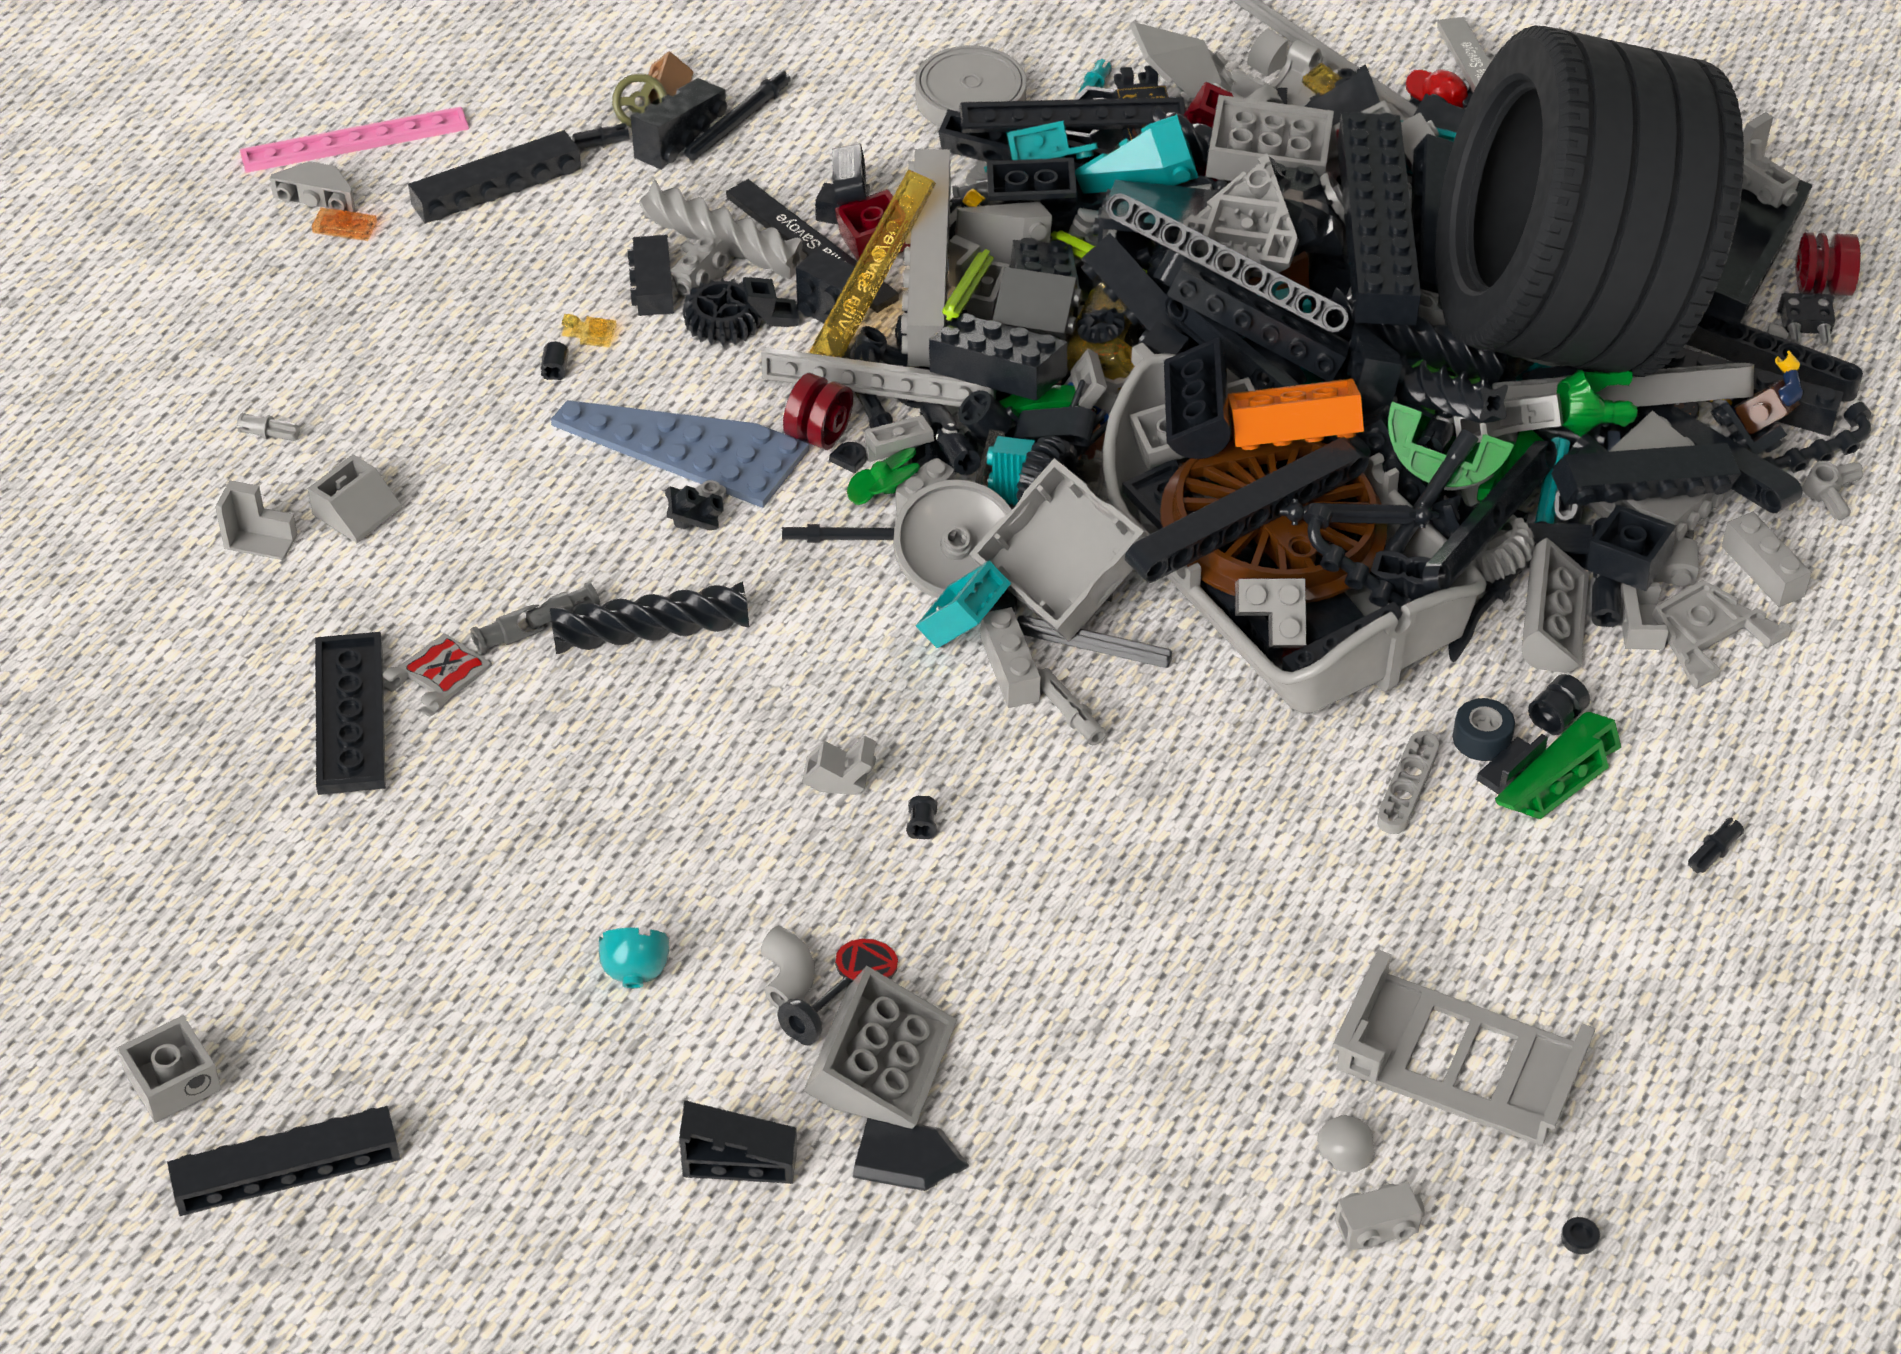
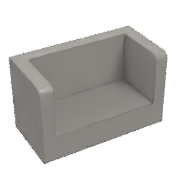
M1653 582L1647 591L1622 583L1620 589L1621 626L1625 649L1664 650L1669 632L1668 626L1658 625L1653 616L1661 592L1659 582Z

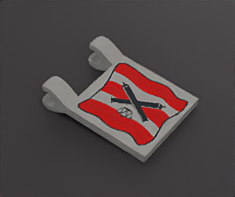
M444 633L400 666L386 669L383 677L388 682L384 683V688L393 692L407 678L412 679L430 691L421 697V702L426 705L421 709L422 713L430 717L440 710L446 701L490 668L492 663Z

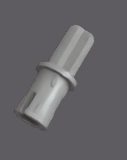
M241 413L237 421L238 432L260 435L264 439L274 437L296 441L299 437L300 427L298 425L274 420V417L270 415L259 417Z

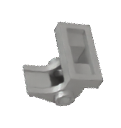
M1090 349L1085 351L1070 371L1075 391L1079 381L1085 380L1079 406L1091 409L1094 405L1111 413L1120 392L1117 389L1124 385L1128 377H1119L1114 380L1106 378L1103 375L1098 353Z

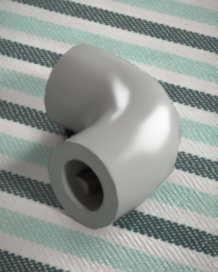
M775 926L764 938L761 945V954L780 968V973L765 988L766 997L774 1007L779 1009L789 999L804 1000L813 986L815 963L808 946L782 926Z

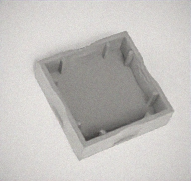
M1054 458L1025 490L1016 506L992 527L969 555L979 566L990 560L1011 582L1007 590L1069 642L1131 573L1133 568L1125 561V554L1133 543L1148 535L1113 505L1095 496L1086 483Z

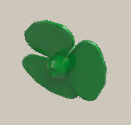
M914 447L903 449L883 461L874 463L871 470L864 469L857 472L851 478L847 487L848 499L855 505H862L868 502L875 494L882 492L885 495L894 494L899 484L909 479L920 469L918 463L898 468L915 455L916 449Z

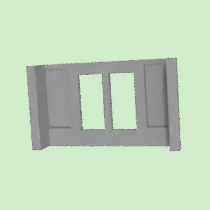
M1378 950L1333 1042L1332 1048L1339 1050L1336 1069L1353 1075L1342 1070L1345 1051L1361 1020L1364 1019L1369 1021L1367 1038L1392 1048L1391 1056L1376 1082L1377 1085L1489 1128L1492 1127L1543 1146L1549 1130H1554L1596 1028L1582 1023L1575 1041L1569 1040L1388 974L1391 954ZM1433 1010L1469 1022L1443 1082L1406 1069ZM1480 1027L1517 1040L1491 1100L1454 1087Z

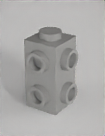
M1409 1182L1398 1185L1387 1184L1378 1190L1363 1194L1352 1193L1338 1200L1335 1222L1348 1251L1359 1248L1370 1249L1381 1242L1393 1239L1404 1240L1418 1233L1421 1217L1425 1215V1210L1421 1197L1418 1194L1414 1195Z

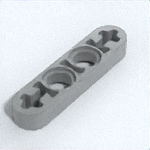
M1419 731L1414 733L1408 741L1379 808L1378 827L1388 834H1399L1408 826L1438 754L1439 740L1434 734L1427 731ZM1422 744H1426L1428 746L1425 748L1422 757L1418 755V750ZM1416 767L1422 773L1414 776L1408 774L1405 769ZM1403 790L1409 792L1412 797L1400 799L1394 793ZM1394 808L1399 809L1398 818L1394 821L1388 820L1392 816Z

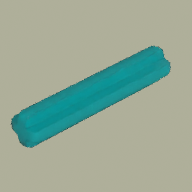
M1553 437L1551 441L1556 445L1557 463L1568 453L1570 442L1565 438ZM1553 468L1543 479L1534 523L1539 521H1546L1550 524L1554 523L1555 495L1558 489L1551 474Z

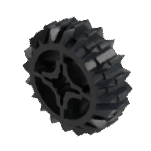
M722 277L721 281L716 282L710 279L709 284L700 283L699 288H691V293L686 295L684 308L682 309L686 329L691 332L692 337L698 336L700 342L708 338L711 346L716 341H720L722 346H724L726 341L730 340L735 345L737 338L746 341L748 335H755L756 328H760L762 317L747 302L743 282L736 283L735 278L731 281H725Z
M1046 435L1044 438L1040 437L1037 443L1032 445L1031 452L1027 453V458L1022 463V471L1019 473L1020 479L1016 485L1018 488L1016 494L1018 502L1025 490L1054 458L1074 475L1078 473L1077 464L1079 460L1074 444L1057 436Z

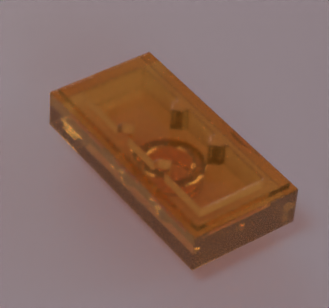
M320 208L312 224V232L368 241L377 223L376 215Z

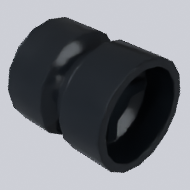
M1567 674L1558 675L1547 686L1546 690L1542 691L1529 704V717L1539 728L1553 736L1559 735L1589 705V692L1577 678Z

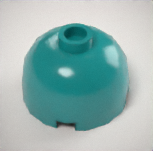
M632 927L605 931L603 938L599 936L598 953L600 964L612 979L622 982L623 987L631 989L641 988L644 986V982L658 977L666 966L669 955V937L663 932L650 929V936L639 934V928Z

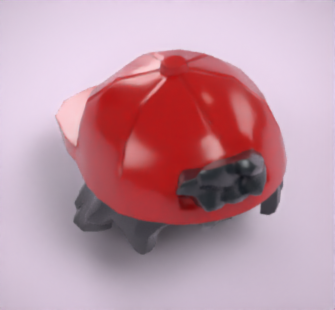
M1422 69L1414 70L1408 75L1406 80V90L1411 98L1409 102L1417 107L1425 94H1436L1444 98L1447 103L1465 109L1473 94L1468 91L1466 84L1458 75L1448 70L1439 69L1433 73Z

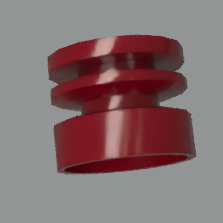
M1803 233L1795 261L1799 293H1810L1813 288L1814 294H1822L1827 282L1831 295L1852 296L1856 290L1860 272L1861 255L1858 236L1856 234H1834L1829 247L1828 238L1825 233H1819L1817 237H1815L1814 233Z

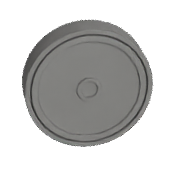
M974 45L947 48L931 55L920 65L915 79L916 104L921 114L927 120L940 127L948 109L960 112L959 106L961 102L1026 101L1027 78L1024 69L1018 61L997 49Z

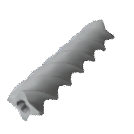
M656 179L652 182L648 193L639 201L644 211L645 219H651L661 227L675 229L678 233L692 239H700L703 235L722 239L729 247L728 254L736 258L747 259L760 268L772 269L784 278L791 279L796 272V266L807 257V254L802 251V239L792 238L783 241L776 228L771 227L759 231L753 219L749 217L734 221L726 207L710 211L703 198L697 197L686 201L679 188L673 187L662 191Z

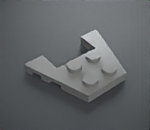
M1704 580L1658 604L1653 612L1658 625L1668 626L1667 641L1695 689L1717 678L1720 672V668L1702 652L1704 649L1743 627L1769 648L1788 637L1791 627L1782 621L1780 624H1777L1767 619V613L1757 608L1750 610L1740 605L1738 598Z

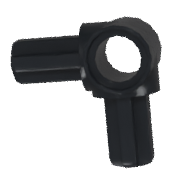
M870 326L862 327L849 351L850 357L854 360L875 363L882 361L890 365L904 367L908 365V354H902V350L887 345L884 334Z

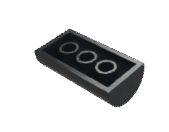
M1220 337L1163 360L1166 441L1174 452L1186 458L1203 459L1214 456L1226 447L1230 439L1226 349Z

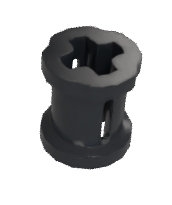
M918 795L909 800L908 812L910 813V821L906 826V832L909 837L913 839H932L936 835L937 826L934 822V815L937 814L938 803L934 798Z

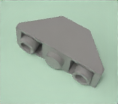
M308 161L273 173L269 177L273 198L284 202L302 203L310 207L328 208L337 212L354 213L355 211L352 188L336 166Z

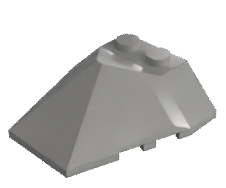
M1136 22L1129 25L1144 59L1168 84L1171 81L1176 84L1177 88L1182 91L1180 96L1184 97L1185 101L1189 98L1194 100L1205 82L1216 83L1224 89L1232 91L1231 85L1235 81L1231 77L1232 74L1225 68L1227 65L1226 60L1219 52L1213 53L1209 50L1204 40Z

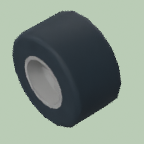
M1477 698L1465 702L1456 714L1452 734L1454 745L1460 753L1470 759L1491 761L1511 744L1515 729L1514 715L1507 706L1497 700Z

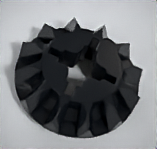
M1105 306L1101 310L1092 308L1091 313L1082 314V319L1077 321V332L1079 337L1086 342L1103 343L1118 337L1125 329L1126 322L1123 313H1119L1116 308L1109 310Z

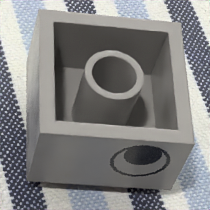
M184 1015L117 1047L124 1073L155 1123L222 1090L214 1062Z

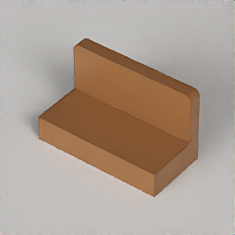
M668 51L651 65L648 75L654 77L662 84L667 95L674 96L677 89L691 82L693 71L671 51ZM652 88L648 95L650 104L659 98L657 91Z

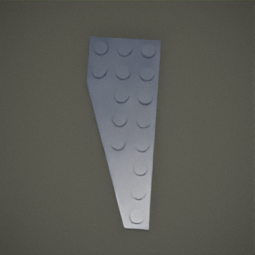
M567 400L551 418V425L553 427L700 484L708 480L717 481L726 488V494L764 508L809 451V443L751 422Z

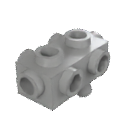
M1751 140L1750 152L1744 155L1742 189L1751 191L1757 195L1760 202L1773 205L1776 208L1782 204L1786 206L1791 205L1797 196L1796 187L1800 179L1762 155V140Z
M703 235L695 245L690 241L684 243L682 249L686 254L671 270L678 294L689 295L691 288H699L700 283L709 284L710 279L717 280L724 275L723 269L729 264L727 257L729 247L722 239Z

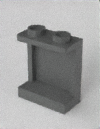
M1004 267L993 321H998L1002 325L1014 328H1025L1029 332L1036 334L1052 335L1060 340L1068 341V336L1074 335L1076 317H1073L1075 307H1080L1082 289H1078L1076 277Z

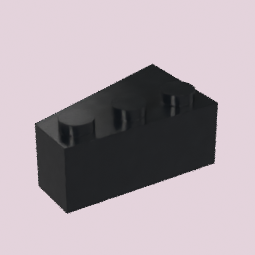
M684 1100L679 1133L683 1177L793 1184L797 1155L796 1127Z

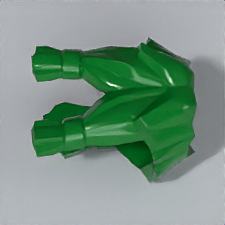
M1577 370L1574 374L1562 379L1557 385L1564 422L1562 426L1581 437L1601 423H1615L1625 427L1629 423L1634 422L1637 416V406L1633 405L1631 401L1618 400L1613 402L1612 400H1604L1597 393L1608 385L1629 386L1633 378L1632 371L1604 373Z

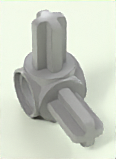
M1818 461L1813 465L1802 490L1808 497L1816 499L1817 502L1823 501L1834 519L1843 520L1850 515L1851 510L1839 491L1842 484L1861 479L1863 477V467L1855 462L1836 467L1828 461Z

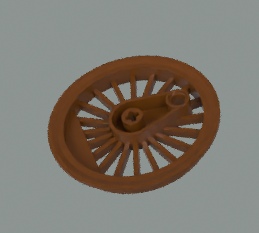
M1230 435L1228 444L1221 452L1203 459L1190 458L1173 474L1165 487L1161 500V527L1164 528L1187 516L1186 511H1197L1264 477L1265 475L1260 465L1267 464L1268 474L1276 471L1277 461L1288 459V465L1327 444L1321 441L1306 442L1305 439L1292 440V444L1286 446H1275L1273 443L1260 444V448L1243 450L1241 447L1235 446L1233 436ZM1244 468H1249L1252 476ZM1228 471H1229L1234 477H1232V476H1230V475H1228V474H1226V473H1224V472H1228ZM1362 473L1357 478L1345 483V486L1337 487L1304 504L1303 507L1310 503H1382L1369 480ZM1206 477L1222 486L1196 480V478ZM1186 491H1190L1214 498H1188L1184 497ZM1350 497H1356L1357 500L1359 501V502H1331V501H1336V500L1345 499V498H1350ZM1281 516L1238 538L1225 553L1217 549L1187 565L1189 567L1198 563L1201 566L1202 581L1235 596V582L1238 579H1305V603L1328 599L1351 589L1344 582L1347 573L1341 568L1337 572L1325 570L1321 565L1315 566L1317 553L1321 557L1323 555L1317 552L1311 545L1307 533L1308 524L1304 519L1298 521V525H1292V521L1285 516ZM1329 523V526L1326 529H1320L1323 539L1348 551L1345 553V556L1353 562L1365 564L1370 569L1369 573H1371L1376 552L1383 551L1385 547L1387 524ZM1332 528L1362 535V538L1357 542ZM1252 539L1258 544L1251 564L1235 559ZM1264 552L1277 564L1278 569L1259 566Z

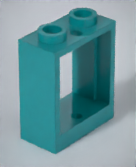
M989 560L948 585L915 626L936 648H939L978 625L1011 585V582Z

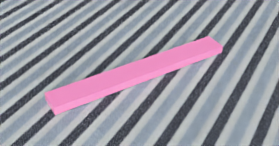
M456 107L240 149V154L245 172L248 173L469 129L462 107Z

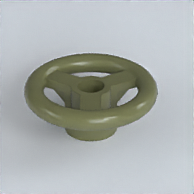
M642 73L631 74L623 78L615 87L612 96V106L617 118L631 128V118L623 112L621 106H627L632 113H644L645 107L650 105L648 95L652 88L658 93L659 104L662 97L667 95L662 84L654 77ZM634 82H645L641 91L634 92L629 97H621L623 90L628 85ZM635 98H642L644 106L638 107L635 104Z

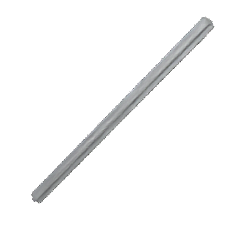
M1232 0L1294 43L1296 40H1301L1320 48L1324 55L1322 63L1332 70L1349 68L1357 71L1356 69L1359 68L1261 0ZM1371 76L1380 102L1386 100L1387 104H1394L1405 118H1410L1415 114L1417 106Z

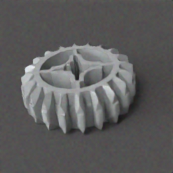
M1512 515L1501 530L1495 534L1471 563L1483 575L1486 581L1493 583L1496 579H1504L1509 574H1516L1518 568H1524L1525 562L1532 559L1535 542L1531 528L1528 527L1523 518H1517L1515 515Z

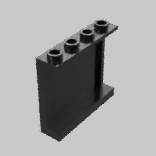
M1115 180L1112 189H1107L1106 198H1103L1102 208H1099L1098 218L1095 217L1093 235L1098 236L1099 243L1107 235L1108 230L1136 232L1109 217L1106 205L1110 197L1115 194L1122 193L1183 223L1190 215L1196 216L1208 206L1207 201L1216 195L1219 190ZM1123 201L1118 205L1117 214L1119 217L1127 214L1129 210L1127 201ZM1149 215L1144 219L1143 227L1145 230H1150L1154 227L1156 222L1154 215ZM1180 228L1174 229L1170 236L1178 237Z

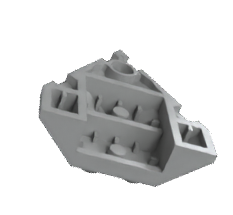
M1266 152L1258 159L1259 163L1247 173L1243 171L1208 200V206L1196 216L1190 215L1182 224L1279 273L1290 267L1299 240ZM1181 229L1176 240V243H1178L1182 238ZM1202 242L1197 246L1196 255L1198 258L1204 257L1208 253L1209 246L1207 242ZM1228 256L1223 260L1222 266L1225 272L1235 267L1234 256ZM1260 269L1252 271L1250 276L1262 278V272Z

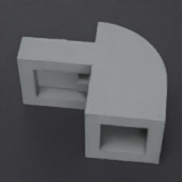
M864 736L847 752L823 741L806 757L802 783L819 792L856 795L865 790L867 774L871 772L876 762V757L874 756L876 741Z

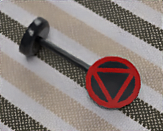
M863 938L852 940L841 946L836 953L835 966L839 974L844 978L812 1006L800 999H789L784 1002L777 1012L778 1021L783 1031L803 1045L813 1044L820 1038L822 1033V1021L817 1012L853 982L866 966L889 979L897 972L898 958L892 948L875 939Z

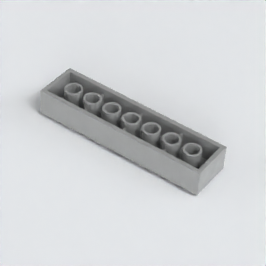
M915 149L914 161H909L908 178L913 179V182H909L907 187V199L912 201V203L907 204L906 221L912 223L907 225L905 230V243L911 245L910 247L906 246L904 251V265L910 267L905 268L903 273V288L909 289L902 294V311H907V313H903L901 316V333L907 334V336H902V354H908V366L930 367L929 339L946 326V315L942 313V309L947 302L951 198L950 150Z

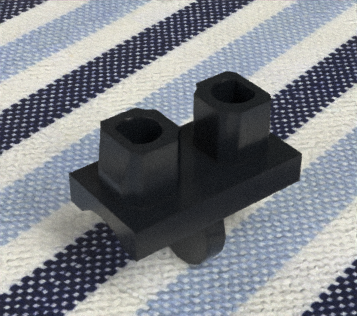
M687 485L683 489L670 486L665 490V496L668 499L667 518L673 519L674 525L677 528L686 529L690 525L706 530H716L719 528L718 516L724 511L723 498L712 493L708 497H703L699 495L696 488Z

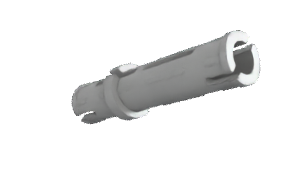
M1049 668L1040 670V689L1064 714L1067 724L1073 729L1076 728L1090 745L1093 746L1102 742L1106 736V730L1091 716L1092 712L1089 707L1080 704Z

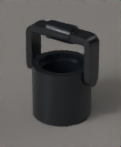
M977 390L967 396L958 411L960 422L971 431V437L987 452L990 446H994L998 436L1014 438L1017 426L1010 429L1012 419L1018 423L1020 413L1012 406L1005 408L990 393L984 390Z

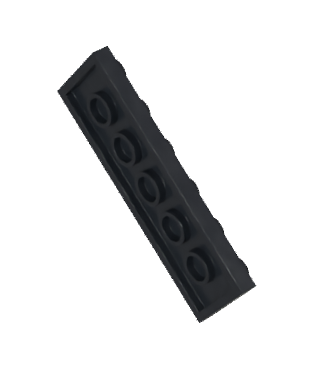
M381 631L315 637L317 793L322 795L386 789Z

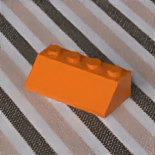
M1353 379L1228 394L1233 440L1235 446L1241 447L1243 450L1260 448V444L1273 443L1275 446H1286L1292 444V440L1305 439L1306 442H1319L1324 440L1325 436L1337 435L1338 438H1351L1356 436L1358 432H1364L1361 394Z

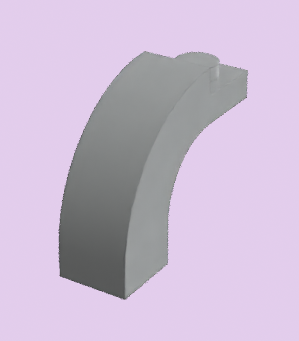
M1560 393L1505 399L1504 406L1507 416L1505 419L1497 422L1477 423L1463 417L1453 416L1456 438L1461 430L1465 429L1478 437V442H1481L1483 434L1497 437L1519 431L1562 426L1564 423Z

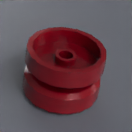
M810 372L804 374L795 384L786 403L783 416L785 434L801 441L808 439L810 444L825 450L831 449L845 432L853 408L852 389L835 381L828 383V380L824 377Z

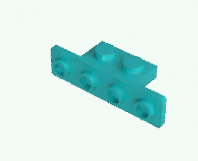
M1064 121L1007 132L1012 160L1065 158L1064 156L1076 154L1077 159L1094 156L1093 150L1098 149L1097 143L1069 149ZM987 166L984 167L985 173H987Z

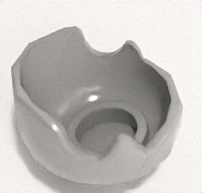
M1340 1115L1328 1120L1318 1132L1317 1142L1322 1158H1327L1335 1170L1358 1172L1368 1167L1375 1157L1372 1131L1361 1119Z

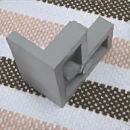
M229 480L215 506L224 549L284 560L298 534L294 514L265 509L260 486Z

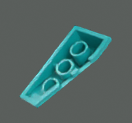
M1178 115L1145 126L1141 129L1142 134L1131 141L1127 138L1121 141L1119 148L1110 154L1102 153L1076 169L1075 176L1082 193L1107 192V189H1112L1115 180L1174 186L1198 178L1193 155Z

